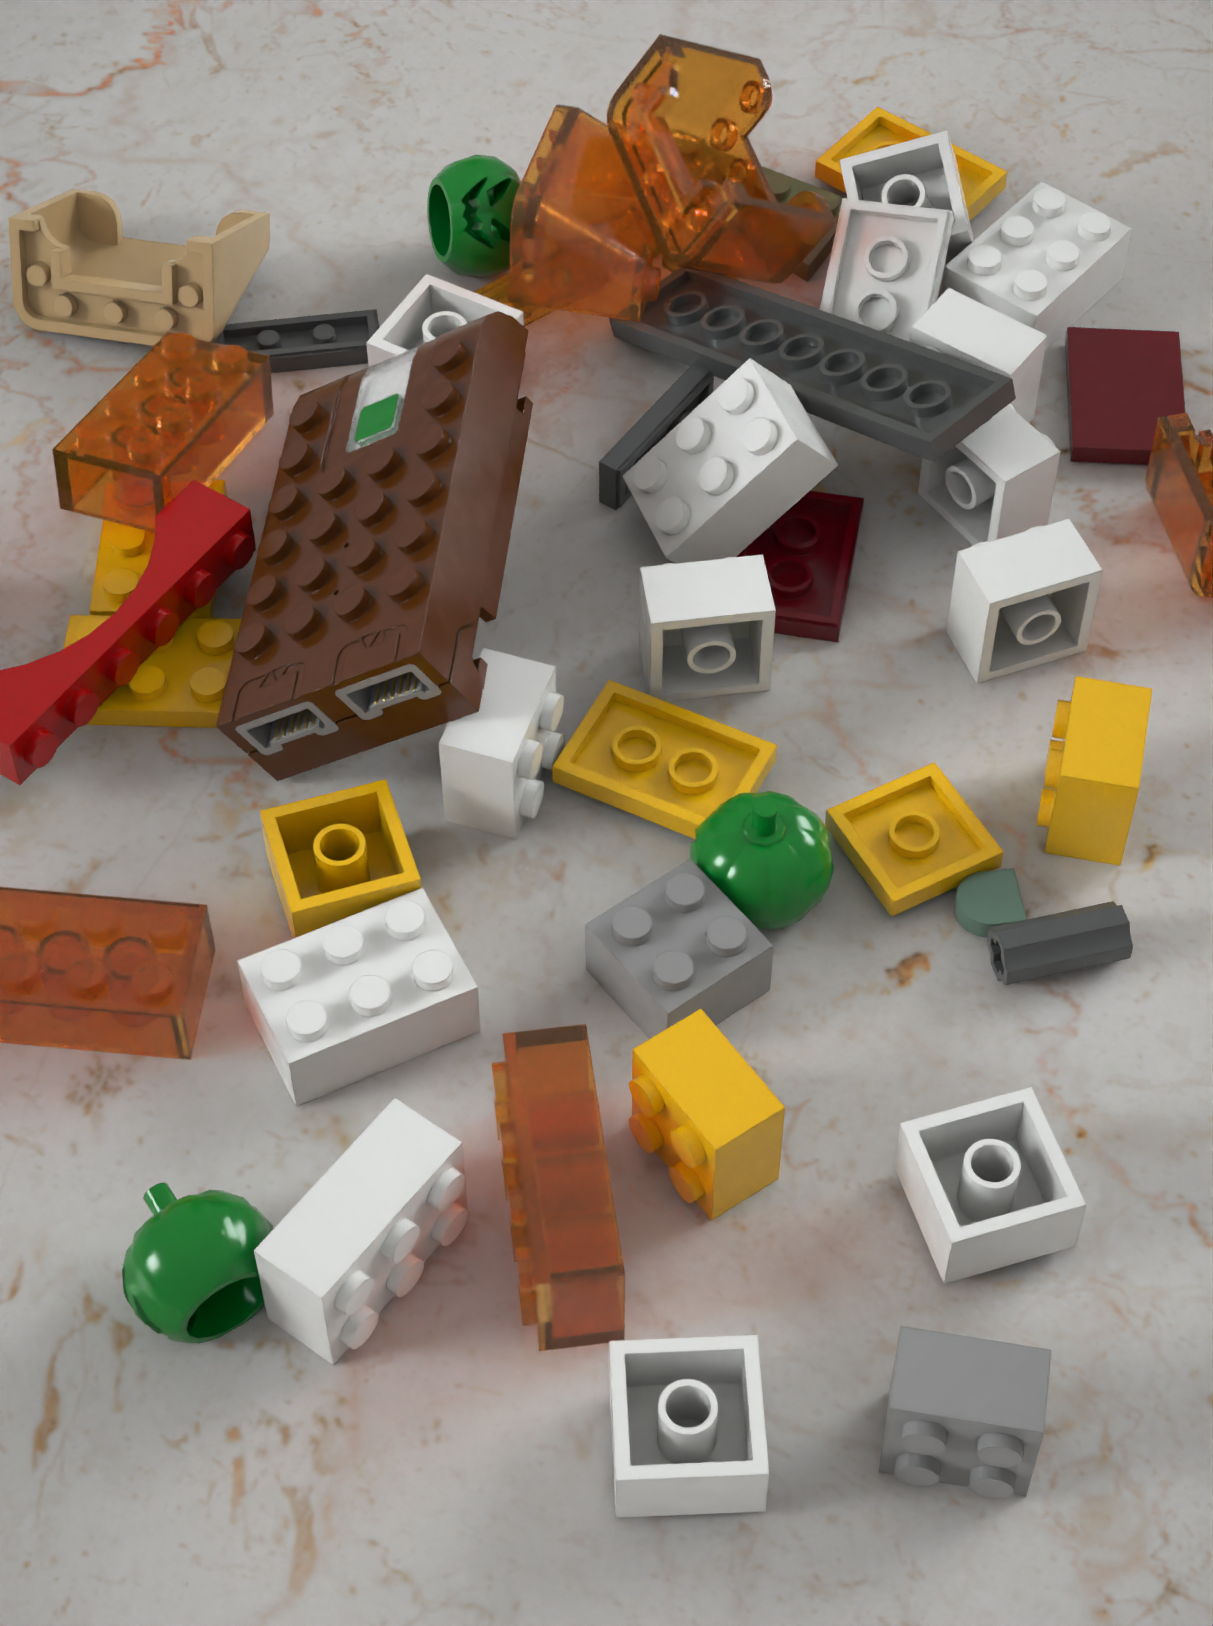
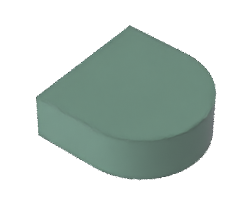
M1014 868L977 872L962 880L956 892L954 913L957 921L965 930L977 936L987 937L990 927L1027 920Z

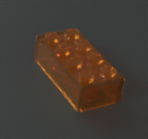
M167 332L52 449L60 509L155 533V516L193 479L209 487L274 415L270 356L247 351L237 345H221L196 339L186 333Z
M0 887V1043L191 1060L216 950L207 905Z
M586 1024L503 1033L504 1061L491 1063L495 1097L493 1103L497 1138L501 1142V1166L505 1199L509 1203L512 1254L514 1262L517 1263L519 1281L517 1288L522 1326L536 1325L539 1351L624 1340L625 1270Z

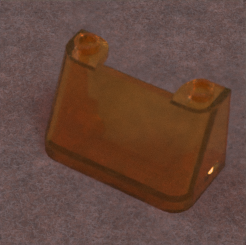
M557 104L514 199L510 227L509 303L640 322L647 300L656 301L659 293L661 268L652 267L653 252L665 222L675 224L679 214H688L692 195V182L684 181L683 170L579 107Z

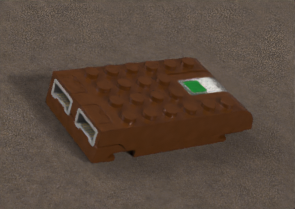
M499 311L488 314L439 335V337L300 395L289 418L284 447L279 459L276 480L268 505V513L261 542L257 550L254 571L246 595V604L238 637L235 641V649L216 727L245 753H248V756L275 780L280 781L479 712L488 664L481 657L475 660L472 658L479 617L483 621L489 622L496 619L533 407V403L527 396L518 399L526 355L525 348L528 330L514 317Z

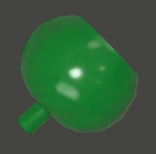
M476 154L446 165L432 180L427 199V217L431 243L437 258L458 275L485 278L506 272L524 255L529 240L531 224L552 221V203L550 200L529 201L524 186L517 172L497 157Z
M772 791L739 793L721 803L695 829L696 840L691 842L690 859L758 930L784 929L802 920L821 902L829 888L834 866L828 829L816 813L803 807L791 796Z
M164 1182L152 1186L145 1192L143 1199L153 1215L134 1234L133 1242L126 1250L122 1268L124 1295L133 1308L135 1315L156 1333L169 1336L167 1339L184 1343H204L220 1338L253 1318L265 1306L254 1250L274 1229L273 1225L244 1197L225 1191L210 1189L196 1195H187L177 1200L168 1184Z

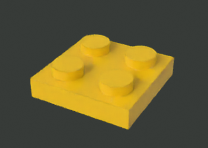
M935 762L826 810L825 826L891 917L958 887L962 880L973 873L992 871L1000 868L1002 864L1003 850Z

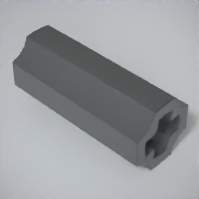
M1114 901L990 927L987 935L992 968L997 980L1003 981L1004 985L1130 959L1133 950L1130 922L1123 906H1117Z

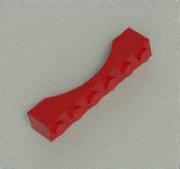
M193 479L155 516V540L148 565L134 591L112 616L90 634L59 652L24 665L0 670L1 775L21 785L37 768L48 764L56 753L57 748L78 727L89 723L96 714L98 707L119 686L129 683L136 674L138 667L159 646L161 647L169 643L178 627L197 608L207 605L213 598L216 589L236 570L242 569L248 564L253 553L256 551L249 508Z

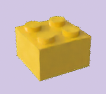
M1075 676L1071 700L1058 699L1052 737L1063 740L1050 739L1044 771V787L1053 788L1054 790L1042 788L1036 826L1048 828L1044 853L1121 866L1140 786L1153 688Z
M386 779L260 810L267 858L292 939L422 888L421 878Z
M702 1009L632 1049V1080L629 1082V1089L632 1095V1116L629 1118L630 1129L638 1144L647 1153L656 1151L669 1167L670 1179L677 1192L686 1202L691 1204L696 1201L708 1217L713 1220L779 1179L785 1107Z

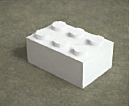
M1041 181L945 266L941 295L948 288H951L1046 334V350L1067 330V327H1071L1123 278L1132 228Z
M749 358L623 475V478L665 557L674 563L736 557L833 471L838 464L791 385Z
M423 887L237 960L245 1005L296 1107L481 1031L478 986Z
M394 1098L254 1250L268 1319L332 1365L339 1360L349 1347L357 1349L363 1345L374 1331L379 1319V1313L395 1295L403 1297L415 1286L423 1272L424 1262L440 1244L443 1246L450 1245L459 1236L468 1220L469 1212L467 1210L462 1142Z

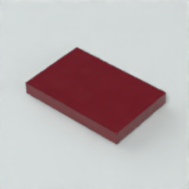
M1067 327L1065 356L1070 461L1186 466L1189 449L1179 332Z
M809 491L736 556L743 557L763 554L776 609L775 634L839 642L863 514L864 498Z

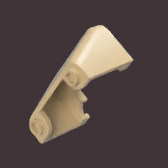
M68 190L8 218L13 303L20 319L29 327L37 330L184 351H199L219 338L267 254L270 244V213L250 210L234 211L222 218L217 226L215 236L196 235L186 240V245L124 238L120 210L111 198L96 191Z

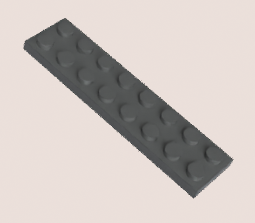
M688 262L609 317L614 337L687 366H691L698 360L711 370L713 376L723 380H727L751 358L790 384L807 413L931 462H936L939 458L946 455L953 447L1016 399L1012 378Z

